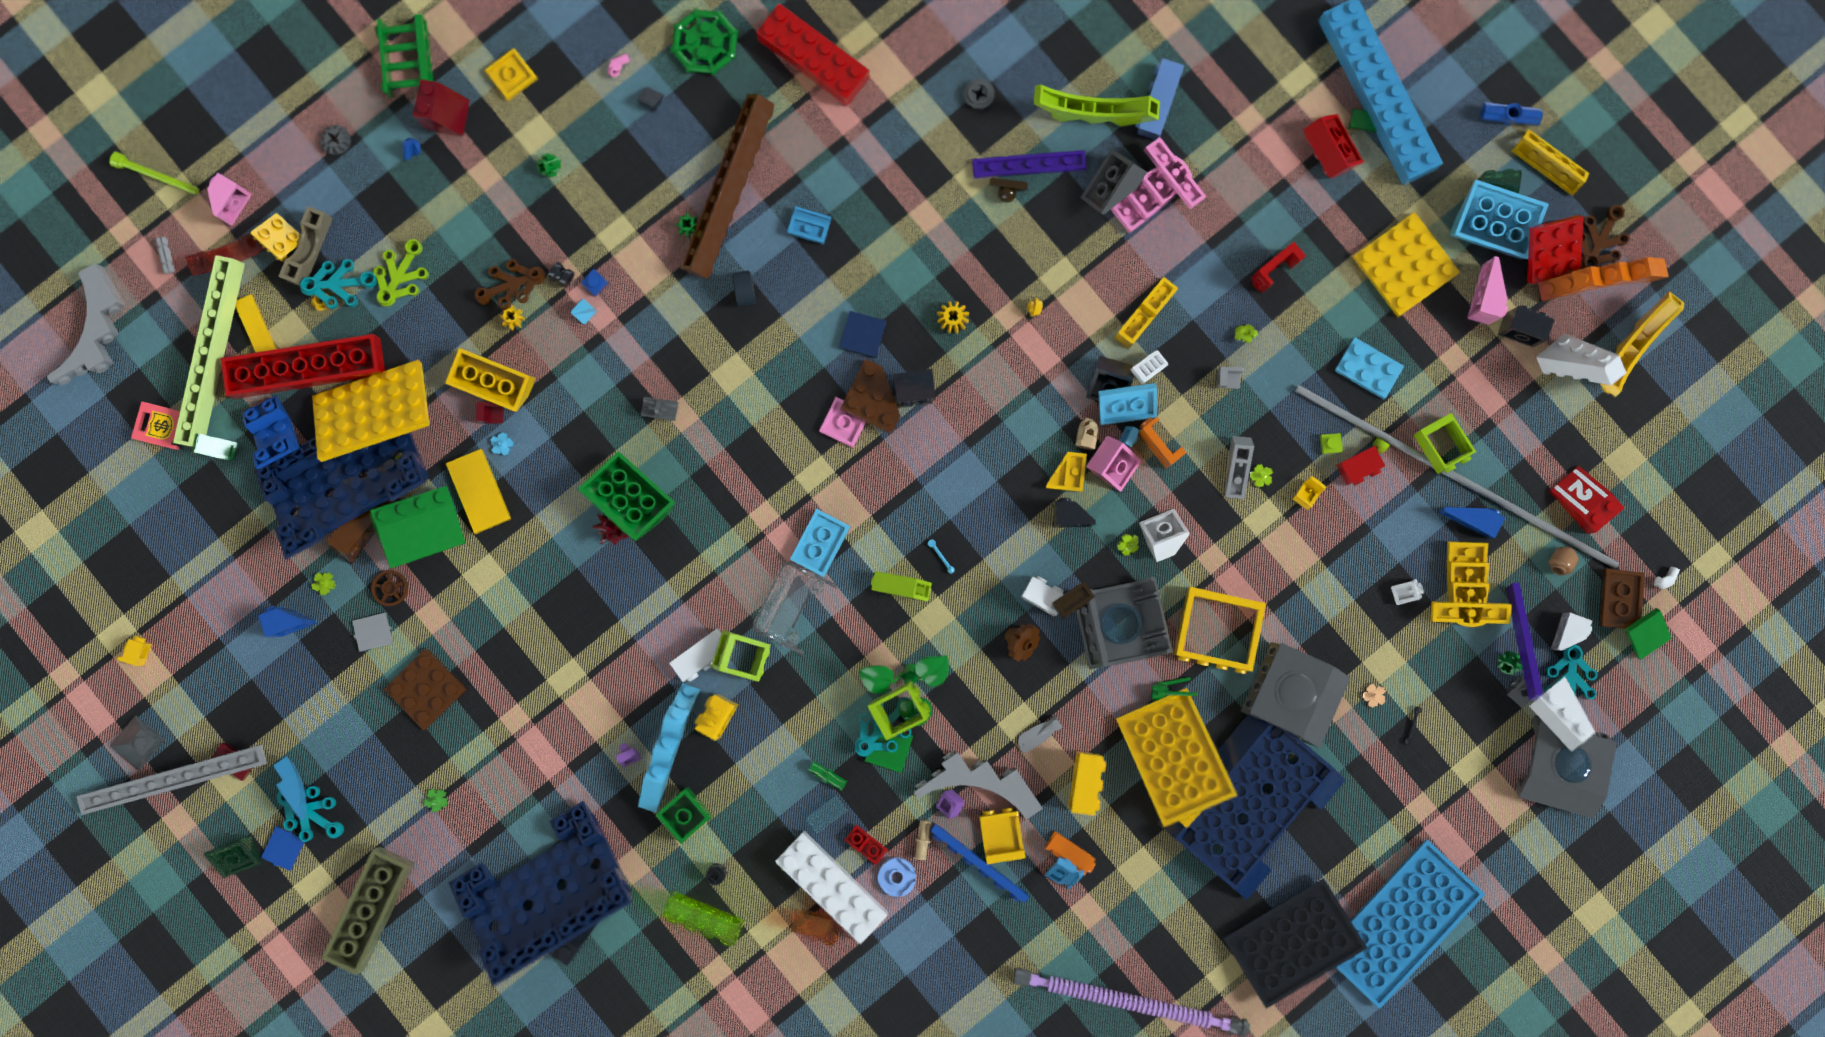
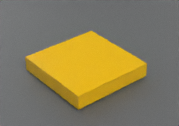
M515 48L484 70L507 101L538 79Z

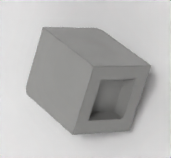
M1219 367L1217 369V388L1239 389L1240 374L1243 372V367Z

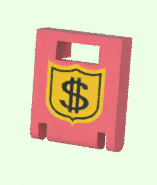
M141 401L131 438L180 450V446L172 445L180 411ZM149 413L150 417L147 424L146 431L143 432L141 431V428L143 425L145 414Z

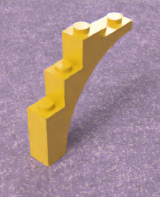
M1670 291L1635 323L1634 330L1617 346L1615 354L1620 356L1626 374L1612 385L1600 383L1601 388L1607 394L1611 393L1616 397L1622 391L1629 373L1643 353L1672 320L1684 310V302Z

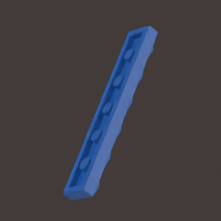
M934 823L931 827V832H933L931 836L940 843L942 840L948 844L947 848L954 854L959 852L964 856L963 861L970 866L973 864L979 868L978 872L985 878L990 876L994 879V884L1001 890L1005 888L1011 892L1009 896L1015 901L1019 902L1021 900L1024 903L1029 898L1028 893L993 866L987 864L985 860L937 823Z

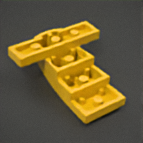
M1447 542V590L1449 602L1432 601L1430 618L1432 622H1454L1467 627H1478L1485 623L1510 624L1511 604L1487 603L1490 586L1487 583L1489 571L1487 542Z

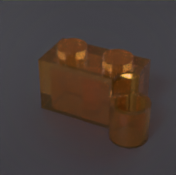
M796 908L791 932L822 938V942L826 946H833L838 939L837 931L832 928L834 920L832 916ZM828 932L833 933L835 940L827 941L825 934Z

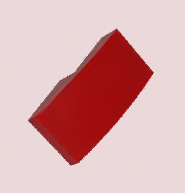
M858 825L845 838L848 844L875 865H878L888 852L884 845Z

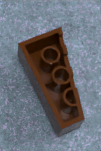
M388 499L371 510L395 503L398 499L393 501ZM370 510L338 527L327 540L330 548L351 564L355 562L375 533L369 516Z

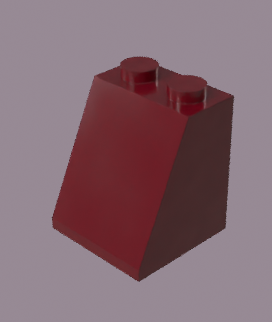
M420 79L413 117L425 130L463 137L470 100L439 82Z

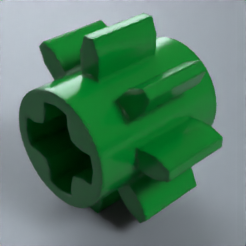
M550 153L541 155L542 158L538 159L537 162L539 172L543 176L548 175L549 178L557 176L556 172H560L561 169L560 159L554 154L550 155Z
M686 213L685 217L679 216L680 222L675 225L677 228H681L678 232L680 235L685 233L687 238H689L691 234H694L698 223H695L697 221L696 216L691 218ZM687 223V224L691 225V227L688 228V227H685L684 225Z
M1506 650L1504 655L1500 654L1497 659L1499 661L1497 667L1505 674L1514 675L1516 671L1520 672L1522 668L1520 656L1517 652Z

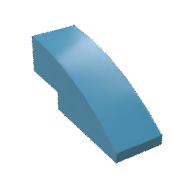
M285 757L273 765L283 780L276 786L295 814L301 820H304L306 818V795L303 782L294 763L288 757Z

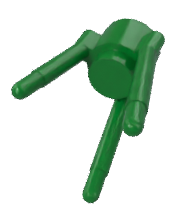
M1190 677L1157 682V685H1152V700L1156 701L1168 695L1198 696V693L1168 691V687H1164L1190 681Z

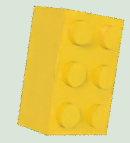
M1076 751L1068 809L1073 813L1095 816V812H1099L1100 800H1098V792H1102L1103 780L1100 778L1101 772H1105L1106 761H1104V757L1100 754Z

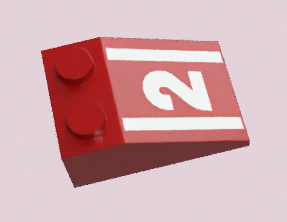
M1580 466L1573 469L1549 490L1586 534L1598 532L1625 508L1608 489Z

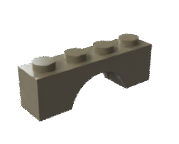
M307 206L300 223L302 233L299 245L294 254L285 259L278 277L300 286L301 281L310 276L333 220L332 217L325 212Z

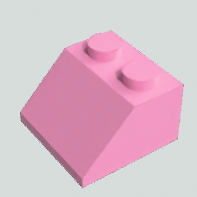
M219 173L210 180L209 187L207 188L213 215L231 226L252 196L251 193Z
M1106 436L1086 468L1095 476L1121 492L1142 460L1123 442Z

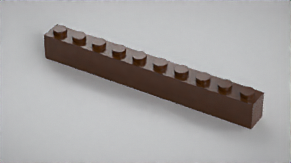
M747 94L680 268L698 278L708 279L713 271V265L720 253V247L726 237L729 223L733 219L734 210L740 201V195L746 185L749 171L753 167L754 158L760 149L762 137L765 135L767 124L773 115L775 104L759 94Z

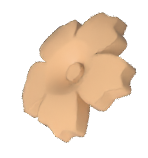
M1369 684L1366 688L1367 692L1362 693V698L1368 701V706L1372 708L1378 706V703L1383 705L1386 702L1385 696L1382 695L1386 692L1384 687H1375L1374 684Z

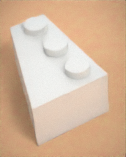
M1565 677L1529 706L1571 752L1595 733Z

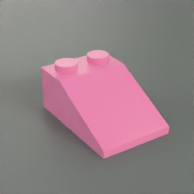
M1496 256L1481 267L1467 319L1488 325L1504 317L1508 309L1500 260Z

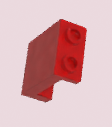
M1292 242L1258 270L1251 278L1253 286L1258 291L1261 290L1264 293L1274 283L1268 276L1271 271L1284 261L1293 269L1306 255L1295 242Z

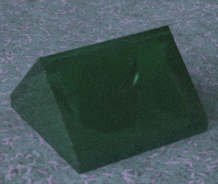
M253 836L242 838L204 852L205 858L223 878L261 865Z

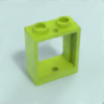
M1452 413L1413 435L1437 474L1443 471L1446 474L1456 468L1455 464L1460 462L1463 465L1472 459L1471 455L1476 452ZM1445 427L1462 454L1446 464L1428 438V435Z
M722 630L711 668L759 682L760 677L764 673L765 661L770 654V644ZM736 640L758 646L750 673L727 667Z
M911 681L870 701L868 705L886 740L926 721L930 715L927 703L922 702L920 698L919 688L917 685H913ZM908 690L920 714L893 727L881 703Z

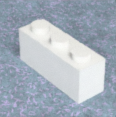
M719 629L711 632L669 663L682 682L688 680L690 683L699 676L697 674L702 669L707 671L711 668L721 636Z

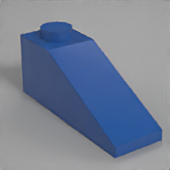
M1444 507L1438 510V513L1487 539L1496 537L1505 520V517L1500 515L1501 512L1494 508Z

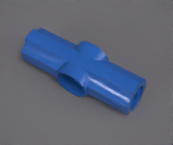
M1486 102L1483 104L1480 113L1481 120L1502 122L1507 126L1512 124L1539 126L1543 115L1542 110L1539 108L1521 107L1517 103L1504 105ZM1508 111L1514 114V118L1509 115Z

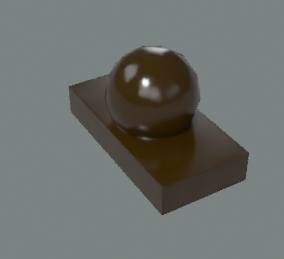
M991 177L989 186L1000 187L998 190L999 199L1004 203H1010L1016 198V190L1027 191L1028 183Z
M1083 581L1054 601L1052 605L1064 620L1094 599L1095 596Z

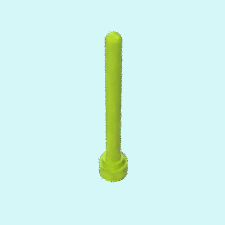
M114 152L110 157V165L118 169L126 167L196 195L199 193L197 187L131 162L124 154Z

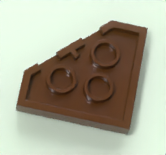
M865 359L840 410L892 434L900 419V413L883 367Z

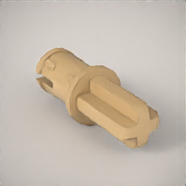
M920 821L918 838H915V841H917L915 859H927L928 843L931 842L929 840L930 821Z

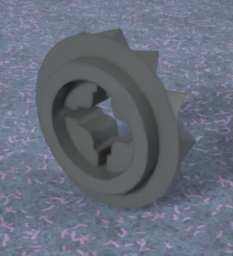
M975 79L968 83L964 93L967 104L971 105L974 109H983L989 106L994 100L993 86L984 79ZM982 88V95L984 97H980L977 101L976 94L974 93H978Z
M330 125V127L324 128V132L320 135V144L329 154H342L350 146V134L340 125ZM331 135L337 137L340 144L332 142Z

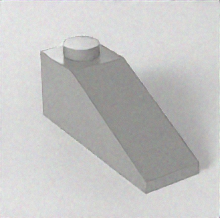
M1232 436L1228 457L1225 497L1245 498L1254 450L1253 441L1249 437Z

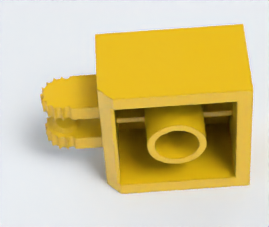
M721 694L709 696L704 705L707 707L705 712L700 713L695 721V724H697L695 730L711 739H720L739 704Z

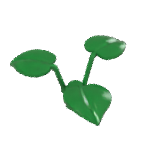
M947 655L922 658L916 665L907 664L903 672L900 671L899 675L894 679V672L882 665L864 667L858 671V674L866 689L875 694L887 692L890 684H894L901 677L904 683L911 681L914 685L919 678L920 681L925 680L928 686L934 687L945 681L949 671V660ZM911 696V700H903L900 704V714L905 721L920 714ZM920 697L922 702H926L930 709V715L926 721L916 726L924 725L932 715L931 703L927 699Z

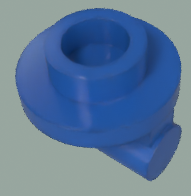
M409 137L402 143L403 158L405 160H409L411 156H417L421 153V146L416 139Z

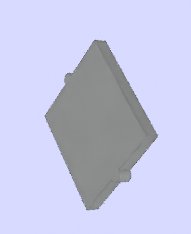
M386 613L352 621L355 631L354 638L357 640L359 652L393 644L390 632L392 627L389 626Z

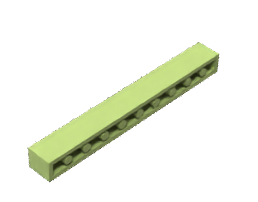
M215 255L173 441L176 444L193 447L196 434H207L222 368L221 358H224L245 263L233 258Z

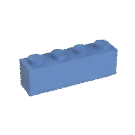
M1164 58L1161 64H1156L1153 75H1156L1154 82H1150L1147 92L1150 93L1151 97L1160 101L1159 120L1136 124L1135 127H1138V135L1157 140L1161 136L1184 65Z

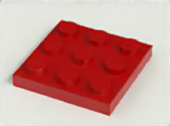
M1575 215L1530 227L1527 282L1535 284L1581 269L1584 216Z

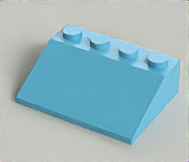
M1475 179L1455 218L1449 236L1521 260L1528 259L1530 227L1541 225L1549 204Z

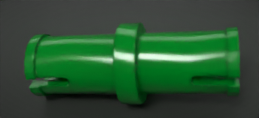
M816 761L812 763L808 772L822 779L823 783H829L839 791H842L847 783V780L833 773L834 770H828Z

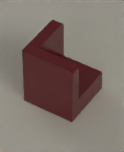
M476 402V421L481 424H503L504 407L492 402Z

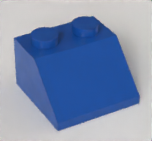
M269 607L264 609L265 613L258 615L265 637H283L316 624L314 619L292 609H284L283 607Z

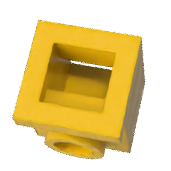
M134 635L133 639H128V642L125 643L123 656H118L117 660L134 666H144L152 644L145 642L146 638Z

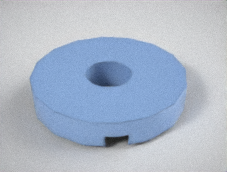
M894 857L881 865L878 872V883L883 892L889 896H905L915 886V868L906 859ZM894 872L902 874L903 878L900 882L892 880L891 876Z

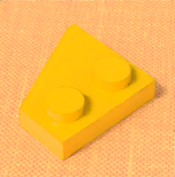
M1067 452L1048 481L1046 489L1083 492L1087 454Z

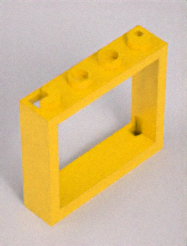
M1187 587L1173 655L1179 656L1178 660L1189 662L1190 659L1197 660V664L1204 666L1213 663L1216 664L1218 669L1227 670L1228 667L1235 668L1237 673L1246 674L1247 671L1252 672L1266 603ZM1194 597L1257 610L1246 664L1183 651Z

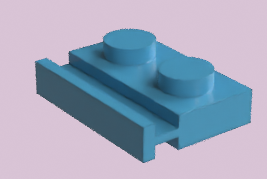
M795 206L787 233L824 244L832 218Z
M1059 857L1047 869L1045 876L1060 885L1064 883L1067 885V889H1070L1082 878L1085 871L1076 870L1077 867L1070 860Z

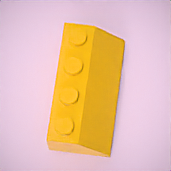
M459 348L445 384L517 412L528 398L536 378Z

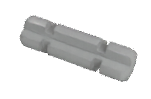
M165 237L156 238V245L159 246L161 264L163 263V273L172 274L175 272V268L171 264L173 260L170 248L167 247L169 246L168 239Z

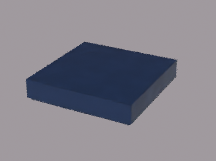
M850 311L840 348L876 358L886 321Z

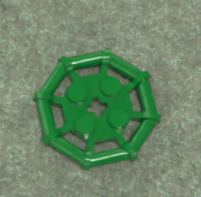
M694 8L686 17L678 23H674L673 42L670 51L686 68V72L716 75V72L731 60H735L736 42L739 32L731 25L722 11L698 10ZM700 18L714 19L713 23L701 22ZM696 19V25H694L689 30L684 28ZM719 22L728 31L727 33L722 34L717 28ZM681 33L686 35L685 45L680 46ZM703 38L709 39L707 46L704 44L700 45ZM726 39H729L728 51L723 49V43ZM688 51L693 57L692 60L689 61L682 52ZM721 54L724 55L723 58L713 65V60ZM703 60L709 62V66L696 65V63Z

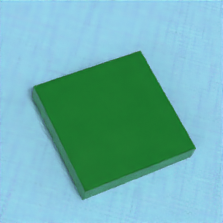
M1655 608L1625 629L1635 656L1640 660L1672 639L1662 612L1658 608Z
M902 732L903 736L908 735L907 733ZM910 735L908 738L894 736L888 740L885 737H879L874 743H887L893 740L898 744L897 750L895 752L873 750L870 755L866 756L865 761L902 773L913 735ZM889 743L888 748L894 750L895 744Z

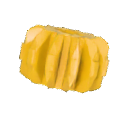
M949 301L948 308L942 305L941 309L943 312L938 311L937 313L939 317H942L937 322L943 323L941 326L942 330L948 327L947 333L949 334L951 329H954L957 334L959 332L958 327L964 330V324L969 323V320L965 318L969 316V312H963L965 310L964 305L958 308L959 302L957 301L955 306H952L951 301ZM950 314H952V316L954 314L957 315L956 321H954V319L953 321L949 320Z

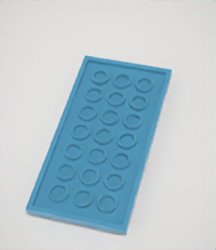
M1425 839L1350 920L1368 949L1336 968L1380 1009L1481 900L1485 893L1428 839Z

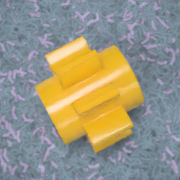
M511 305V308L504 310L503 315H500V318L505 320L502 325L504 327L509 325L511 330H514V327L521 328L520 324L525 320L523 316H520L523 311L521 309L516 310Z

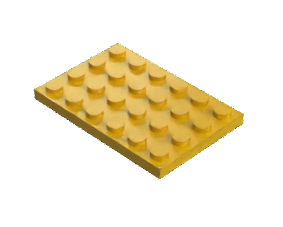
M419 360L312 396L317 458L321 462L430 426L423 368Z
M1188 688L1180 690L1181 692H1189ZM1169 695L1116 718L1164 827L1237 796L1191 696Z

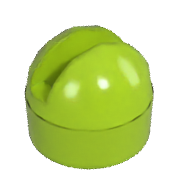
M1376 437L1372 446H1375L1378 453L1381 454L1387 451L1390 445Z

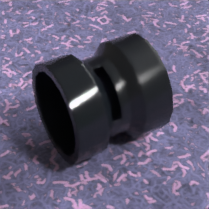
M559 262L553 265L548 274L549 279L558 281L559 285L564 288L570 285L575 276V272L565 269L564 265Z
M720 863L711 865L706 871V880L711 885L721 884L727 876V869Z

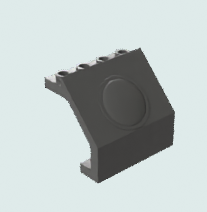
M1271 642L1241 712L1286 730L1302 738L1301 740L1305 744L1320 748L1351 678L1336 667L1286 644Z

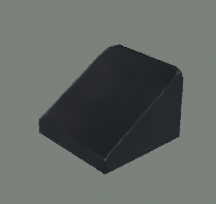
M647 86L639 95L637 101L639 104L655 112L664 95Z

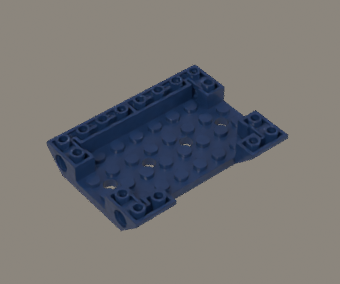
M411 432L323 462L317 458L316 437L300 445L299 449L255 470L263 497L274 508L279 526L274 529L286 560L322 541L327 533L388 499L393 501L426 483L429 478ZM399 453H402L399 459H395ZM365 472H368L367 476L362 478V475ZM333 491V495L328 497V494ZM299 510V514L294 516V513Z
M1249 715L1244 717L1217 750L1237 796L1203 810L1189 827H1185L1179 821L1166 827L1163 826L1161 819L1157 822L1159 826L1246 900L1271 871L1261 859L1306 804L1310 801L1318 809L1322 810L1346 781L1335 768L1296 735ZM1290 753H1295L1297 756V761L1294 764H1290L1287 761V756ZM1265 783L1272 785V791L1269 794H1265L1262 791V786ZM1240 813L1247 815V821L1244 824H1239L1237 821ZM1216 843L1222 845V851L1219 854L1212 852V847Z
M584 801L550 820L556 837L562 840V842L498 881L486 865L481 862L448 882L462 916L468 918L472 924L481 949L477 952L493 987L632 903L631 888L599 821ZM600 860V861H601L600 867H599L598 869L594 870V869H593V863H594V861ZM566 880V888L564 890H560V882ZM528 901H532V902H533V907H532V909L529 910V911H526V909H525L526 903H527ZM498 921L499 928L493 932L491 926L494 922Z

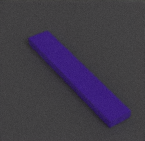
M1085 150L972 159L974 179L1083 171L1087 169Z
M1512 583L1506 588L1508 603L1512 605L1511 617L1529 701L1537 700L1543 695L1523 596L1520 584Z

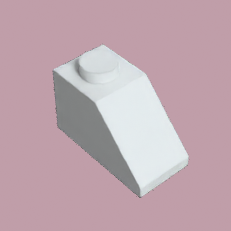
M1563 613L1551 649L1562 651L1585 640L1592 631V621L1572 613Z

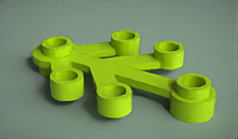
M415 239L407 241L405 245L407 254L398 269L395 264L396 254L392 250H385L383 252V258L387 262L391 282L388 286L385 280L387 275L386 269L377 266L373 270L380 287L377 293V301L384 307L392 306L397 298L407 295L417 296L419 294V287L415 284H409L407 288L396 290L399 284L418 278L425 280L429 276V272L423 267L406 273L414 257L419 255L423 249L422 244ZM414 246H418L417 251L412 250ZM392 253V257L387 259V254ZM382 269L383 273L378 275V270ZM425 271V275L420 277V272ZM412 287L416 288L414 293L410 292ZM390 295L389 300L385 301L384 297Z

